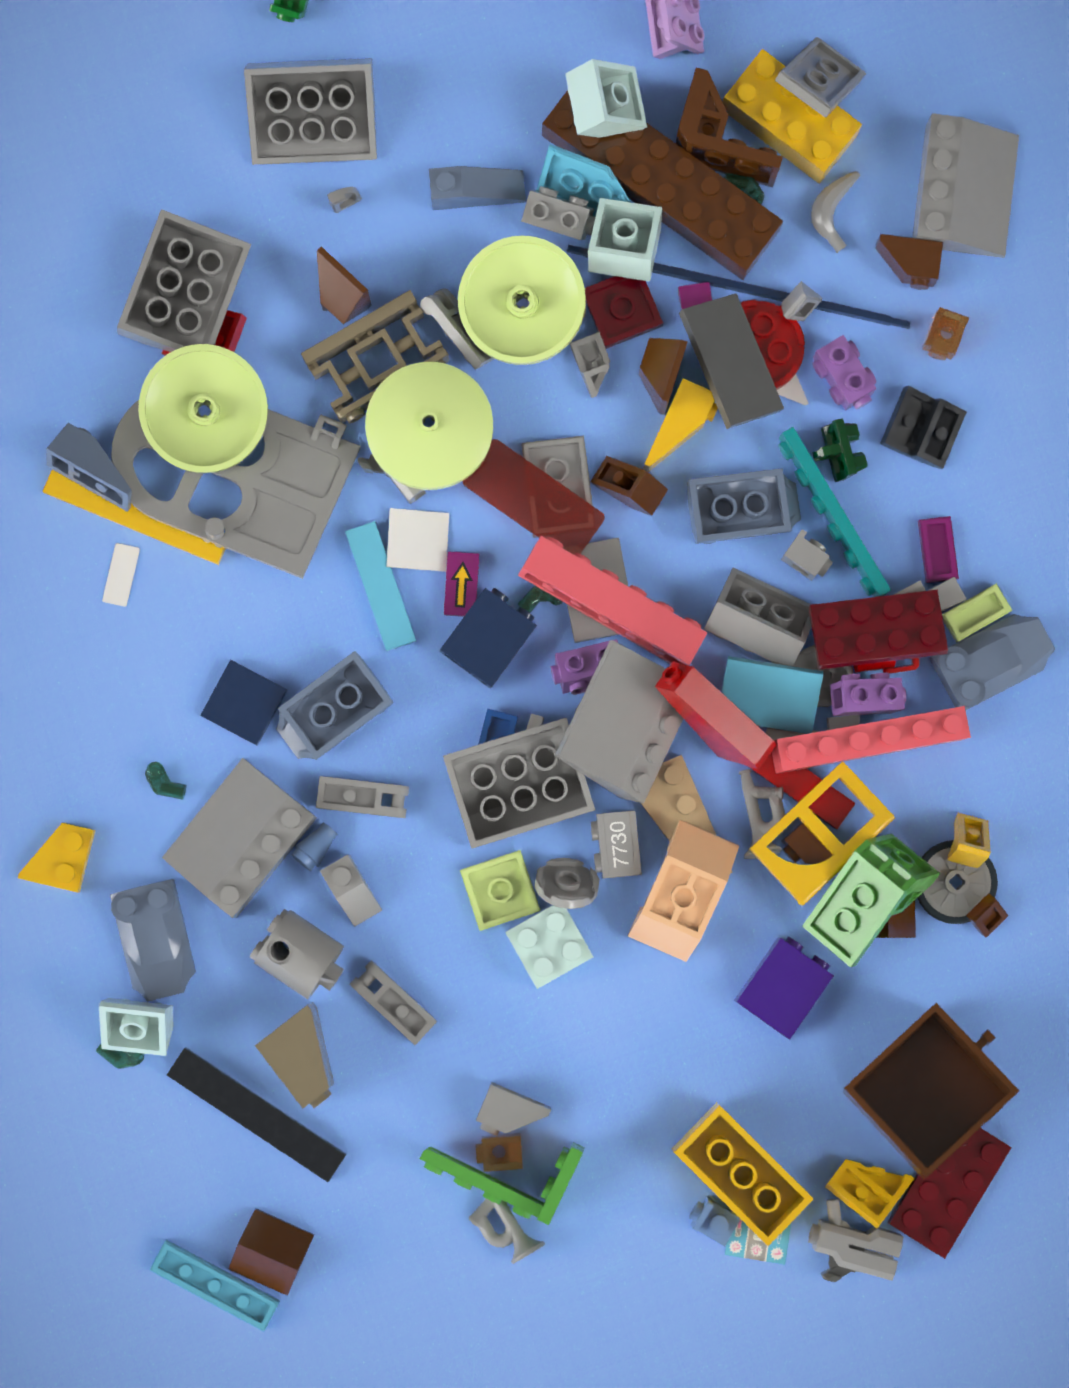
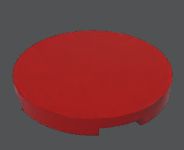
M756 299L740 302L776 390L792 380L802 364L805 339L801 326L797 320L786 319L783 316L781 305L778 306L767 301H757Z

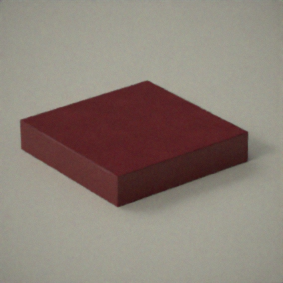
M614 276L585 288L587 308L597 332H600L606 349L663 327L664 323L646 281Z

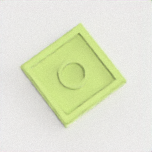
M521 850L460 870L479 931L541 911Z

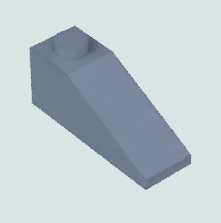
M469 166L429 169L433 210L526 202L523 170Z
M68 422L46 448L47 467L128 512L131 508V488L97 439L86 429L77 428Z

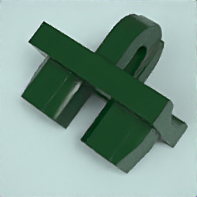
M842 418L836 419L831 424L821 428L825 446L812 452L815 462L829 460L835 482L844 481L867 468L868 464L865 454L863 452L852 453L850 443L859 440L860 434L856 423H844Z

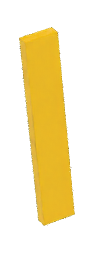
M51 470L42 491L51 497L216 565L220 564L226 550L224 547L218 548L214 543H206L199 537L156 521L140 512L132 504L127 512L54 470Z

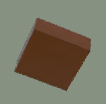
M988 893L966 916L977 931L987 938L1008 917V914L996 898Z

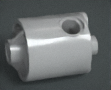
M284 909L280 915H276L269 925L267 931L271 935H267L262 942L260 941L250 954V958L254 960V964L308 1000L319 985L330 991L343 973L344 969L335 962L341 954L344 945L292 910L287 911ZM283 942L288 945L289 949L284 946Z

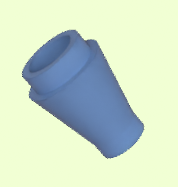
M323 822L319 828L294 846L296 850L291 855L303 867L312 871L315 866H320L338 834Z

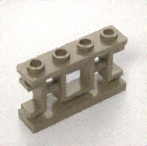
M411 290L301 353L306 366L311 371L315 380L330 373L343 396L330 403L341 423L348 421L351 424L365 416L364 411L367 410L369 402L376 391L374 389L393 372L407 366L401 353L413 346L417 347L425 360L424 362L446 364L450 361L449 354L444 349L440 340L425 347L412 324L424 318V313L418 306ZM401 318L408 335L393 343L385 327ZM384 341L397 364L371 379L359 360L358 355ZM346 350L354 366L339 375L330 359ZM361 377L370 393L353 402V398L346 385Z

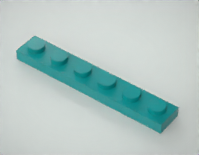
M791 427L782 432L779 437L781 443L778 444L782 455L787 461L792 460L797 468L794 473L798 482L803 488L807 486L813 495L811 498L813 507L819 515L824 513L830 523L827 525V529L831 537L836 542L840 540L846 551L843 552L846 562L852 569L857 568L862 579L859 582L864 592L868 596L873 595V597L886 595L891 591L889 585L794 427Z

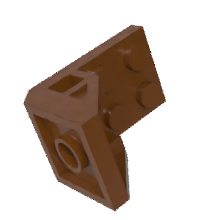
M696 67L675 143L716 172L773 187L783 156L777 155V152L770 148L760 147L755 149L748 147L745 142L739 139L731 138L728 141L722 139L728 113L709 71Z

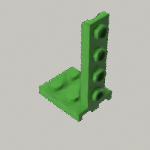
M575 1142L572 1143L570 1149L565 1146L563 1147L555 1164V1167L560 1169L556 1178L549 1177L540 1196L546 1199L545 1202L434 1147L426 1148L422 1152L420 1160L426 1162L424 1167L438 1175H442L443 1171L455 1176L453 1182L468 1190L475 1186L484 1191L482 1195L484 1198L499 1205L503 1200L514 1206L512 1209L514 1213L526 1219H530L531 1215L537 1217V1220L549 1225L585 1147Z

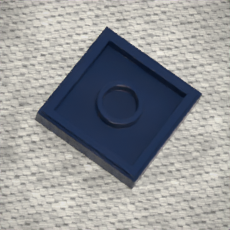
M230 659L200 716L258 746L288 690Z

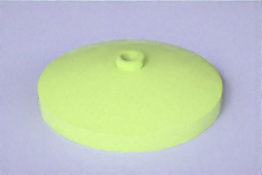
M533 236L503 238L482 249L467 266L458 291L460 318L474 344L490 357L514 365L540 363L560 353L570 344L579 331L586 308L583 280L573 260L555 244ZM520 299H527L529 305L528 307L522 306L519 308L517 306Z
M195 344L172 351L154 365L142 385L138 411L141 427L146 439L164 460L175 467L189 472L215 473L239 464L257 447L267 424L268 403L265 389L258 374L246 360L233 351L220 346ZM201 406H209L211 412L208 416H201L199 414Z
M419 362L407 365L393 372L378 386L366 412V437L374 459L391 478L415 489H444L468 478L484 461L493 437V415L484 391L467 373L445 363ZM426 418H431L435 422L432 427L423 425Z

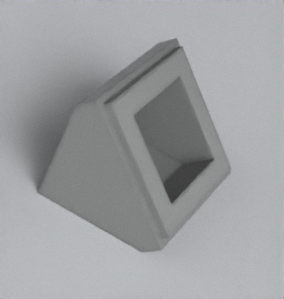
M800 281L781 303L783 316L786 319L804 321L823 298Z

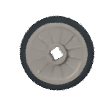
M954 840L944 841L931 847L921 857L940 872V875L917 899L924 910L939 921L949 924L968 923L970 920L966 915L988 893L993 897L996 896L998 886L997 873L990 858L979 868L948 861V854ZM955 874L962 880V885H959L956 890L949 883Z

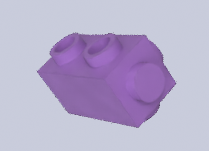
M842 335L816 350L812 365L817 375L821 379L825 377L831 387L829 393L838 406L841 404L845 411L852 406L858 410L872 401L870 396L876 390L874 384L877 381L870 368H864L858 359L860 353L852 340L847 341L845 336Z
M609 641L555 654V665L550 666L554 684L561 685L563 694L571 692V694L577 695L586 691Z
M875 673L870 675V679H860V674H847L841 676V681L830 684L833 716L892 714L905 709L906 690L902 684V677L890 678L889 673Z

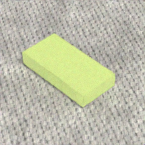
M996 583L942 614L944 624L957 643L1013 610Z

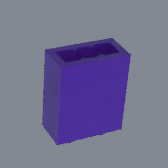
M788 936L786 940L777 937L734 1001L790 1040L834 975L828 971L830 968L828 963L816 955L812 959L801 952L804 947Z

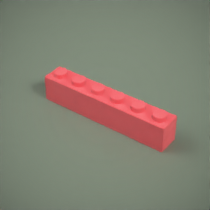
M540 536L518 574L519 577L669 664H672L673 661L686 665L691 664L708 633L701 629L702 626L697 621L688 617L682 618L673 613L674 609L668 604L661 601L656 603L647 598V594L642 589L633 585L627 586L618 581L619 577L613 572L606 569L601 571L592 566L591 561L587 557L579 553L572 554L563 549V544L552 537L544 538Z
M965 706L776 739L774 741L777 745L772 751L775 772L778 774L842 761L957 742L971 738Z

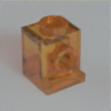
M939 307L932 318L922 349L928 351V355L934 359L942 361L946 359L951 360L957 352L969 317ZM941 330L950 333L951 338H943Z
M521 1133L482 1136V1144H476L477 1164L483 1163L484 1172L523 1169ZM500 1145L505 1148V1154L502 1157H496L493 1154L495 1146Z

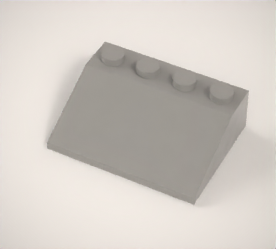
M372 58L247 63L244 68L252 165L377 160Z
M932 113L925 126L912 238L943 242L942 250L1005 258L1019 135L964 117Z
M161 209L117 325V334L169 352L195 344L215 345L251 244Z
M610 640L555 756L617 797L644 804L683 721L682 716L655 687L666 668Z
M567 717L443 756L471 849L595 811L585 775L555 756L569 727Z
M242 758L162 858L230 917L237 918L318 817Z

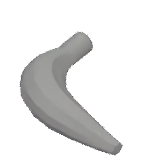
M857 171L848 173L826 186L816 197L812 205V224L815 230L829 242L836 253L847 245L834 227V211L841 199L860 177Z

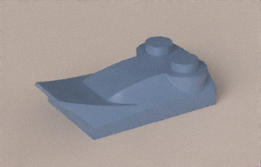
M783 468L696 478L687 481V500L692 533L696 544H712L717 541L791 532L793 526L801 520L796 483L784 475Z
M1013 614L948 647L947 654L931 656L929 659L954 707L965 706L966 711L1043 671L1055 648L1038 617Z
M354 651L278 708L279 722L276 730L298 759L311 758L317 760L374 717L383 713L394 702L369 666Z
M170 879L110 894L112 902L111 911L116 919L132 988L139 992L147 1002L184 993L189 980L196 973L175 880Z

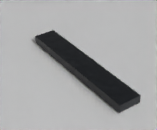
M186 1047L167 1073L168 1077L326 1182L330 1181L347 1155Z

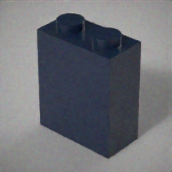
M485 588L439 651L490 689L537 626L532 622L535 618L532 614L520 606L515 610L506 602L509 598L496 588H493L491 591Z

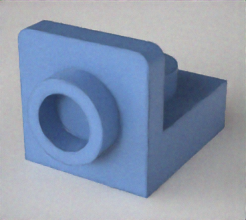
M708 1197L705 1198L703 1203L698 1201L689 1216L693 1220L690 1224L693 1230L701 1232L724 1247L740 1221L736 1214Z

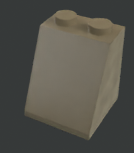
M312 1002L255 1045L303 1109L309 1104L314 1109L332 1094L329 1088L334 1084L318 1010Z

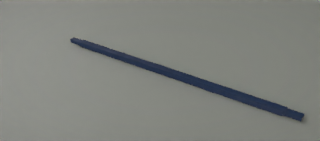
M568 245L567 253L588 258L587 248ZM654 263L652 273L696 283L709 282L710 286L781 302L790 294L659 263ZM822 300L815 308L816 310L887 326L910 328V321Z

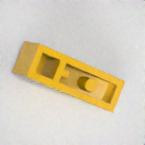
M682 378L644 463V470L651 471L700 431L706 420L713 421L718 407L714 402L711 390Z

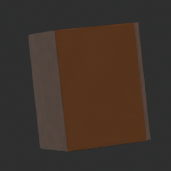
M255 1208L237 1244L228 1269L288 1296L315 1234Z

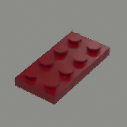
M938 589L809 606L819 670L944 655L948 652Z
M979 1128L927 1178L923 1180L916 1174L915 1179L906 1190L887 1223L945 1259L1012 1147Z

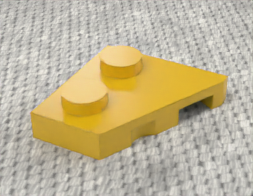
M61 823L20 871L18 879L80 893L96 830Z
M845 1159L825 1185V1188L877 1229L915 1178L908 1174L901 1176L885 1172L886 1169L876 1166L866 1167L859 1162Z

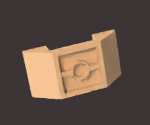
M680 819L668 844L667 855L643 907L640 906L627 936L687 962L701 941L728 882L739 845Z

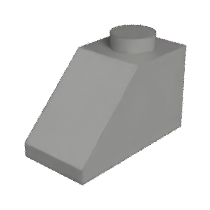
M347 854L320 870L334 897L354 927L382 911L351 855Z
M491 1082L476 1121L481 1123L480 1129L498 1136L499 1131L509 1133L549 1116L551 1107Z

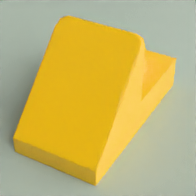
M957 812L954 820V841L948 854V861L979 868L989 858L991 853L989 822L985 819Z

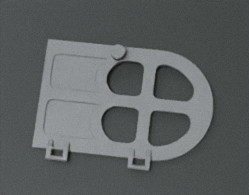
M139 400L136 401L119 422L111 449L113 464L132 490L131 504L146 516L199 537L206 543H214L218 548L224 547L303 579L361 448L357 444L342 439L347 425L320 414L315 427H312L268 409L267 424L263 433L265 447L262 457L250 466L235 465L224 471L212 473L230 480L239 486L242 493L241 504L227 518L219 519L213 517L205 519L192 513L188 507L196 487L205 473H194L185 470L173 498L169 501L158 500L140 483L133 467L134 458L144 448L154 449L149 444L142 430L138 411ZM324 423L337 427L336 434L322 429Z

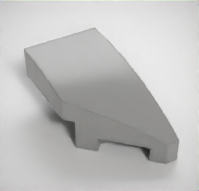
M600 332L569 344L591 398L597 397L598 390L610 367V359Z

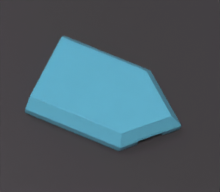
M549 145L537 191H539L540 186L558 191L557 197L569 200L570 195L588 201L587 206L594 208V217L597 213L600 198L631 203L609 166L555 145Z

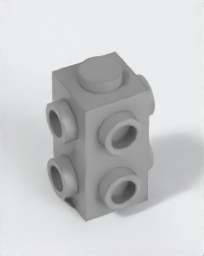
M540 186L539 191L530 190L521 222L578 240H584L587 235H592L595 221L593 216L594 208L587 206V200L571 195L569 200L557 197L558 191Z

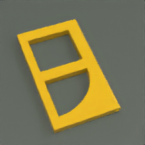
M842 761L752 845L749 850L797 900L798 904L804 906L844 867L853 852L866 839L876 837L895 817ZM838 779L844 783L873 815L844 845L808 808ZM798 817L832 856L821 863L800 865L780 858L766 846Z

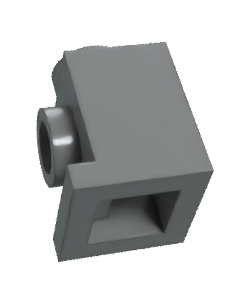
M802 529L781 560L812 581L817 574L823 577L833 561L828 559L830 556L825 553L827 549L821 543L814 539L808 541L804 538L807 532Z

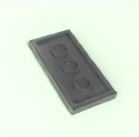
M736 293L691 306L679 312L726 429L779 413L784 409Z

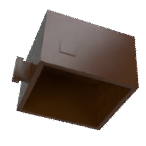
M935 1003L844 1087L843 1093L924 1180L980 1127L997 1114L1020 1090L982 1051V1048L986 1045L988 1046L996 1037L987 1029L980 1036V1039L974 1043L954 1020Z

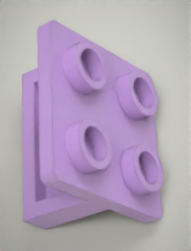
M645 0L653 57L662 59L683 50L696 54L704 52V31L700 25L699 0Z

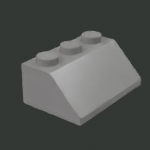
M732 568L704 630L713 633L718 638L725 639L742 647L745 651L755 653L772 663L793 666L812 627L809 606L811 604L736 568Z

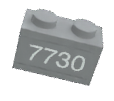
M635 810L596 814V821L590 822L592 841L598 840L599 853L594 854L595 872H601L602 879L642 875Z

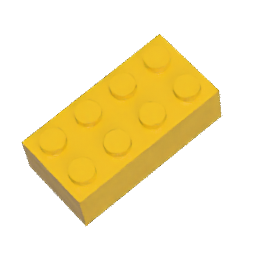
M762 49L724 96L723 104L726 111L739 124L820 184L858 136L862 123L839 106L825 118L777 83L775 79L785 65Z
M717 1102L671 1148L767 1246L814 1199Z

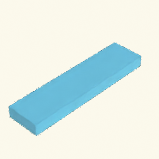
M373 521L345 531L386 651L416 642L391 567H386L387 554L376 522Z
M167 1239L164 1241L150 1268V1271L263 1332L280 1303L279 1299Z

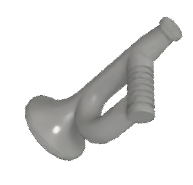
M751 769L739 771V775H741L742 790L752 831L751 847L785 815L782 801L784 789L783 787L754 786L750 774ZM759 798L769 799L772 811V820L770 822H764L761 817L758 804ZM773 842L766 846L774 854L782 851L781 847ZM749 849L744 854L745 859H757Z
M485 1198V1201L468 1218L479 1228L483 1237L490 1245L504 1248L512 1243L514 1244L512 1264L545 1245L544 1241L534 1240L524 1233L509 1206L503 1200L499 1205ZM493 1208H495L506 1229L503 1234H498L487 1218L488 1213Z

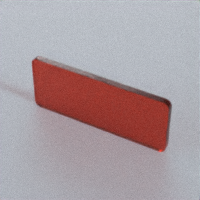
M492 439L490 449L482 464L472 475L463 480V485L537 538H540V536L544 538L552 537L561 542L564 546L563 549L572 554H581L605 520V516L601 511L498 439Z

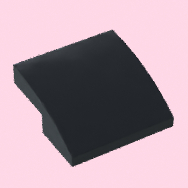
M905 386L902 389L880 444L924 464L943 469L967 411L942 398L934 399L911 386Z

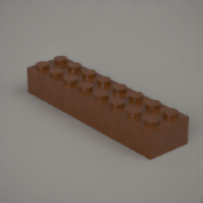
M568 90L542 123V136L557 147L609 166L630 200L637 204L662 207V223L741 280L745 279L780 232L783 224L781 218L648 123L647 128L643 130L600 138L577 135Z

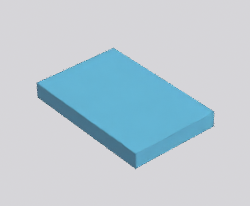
M728 656L722 693L757 726L809 734L813 731L823 671Z

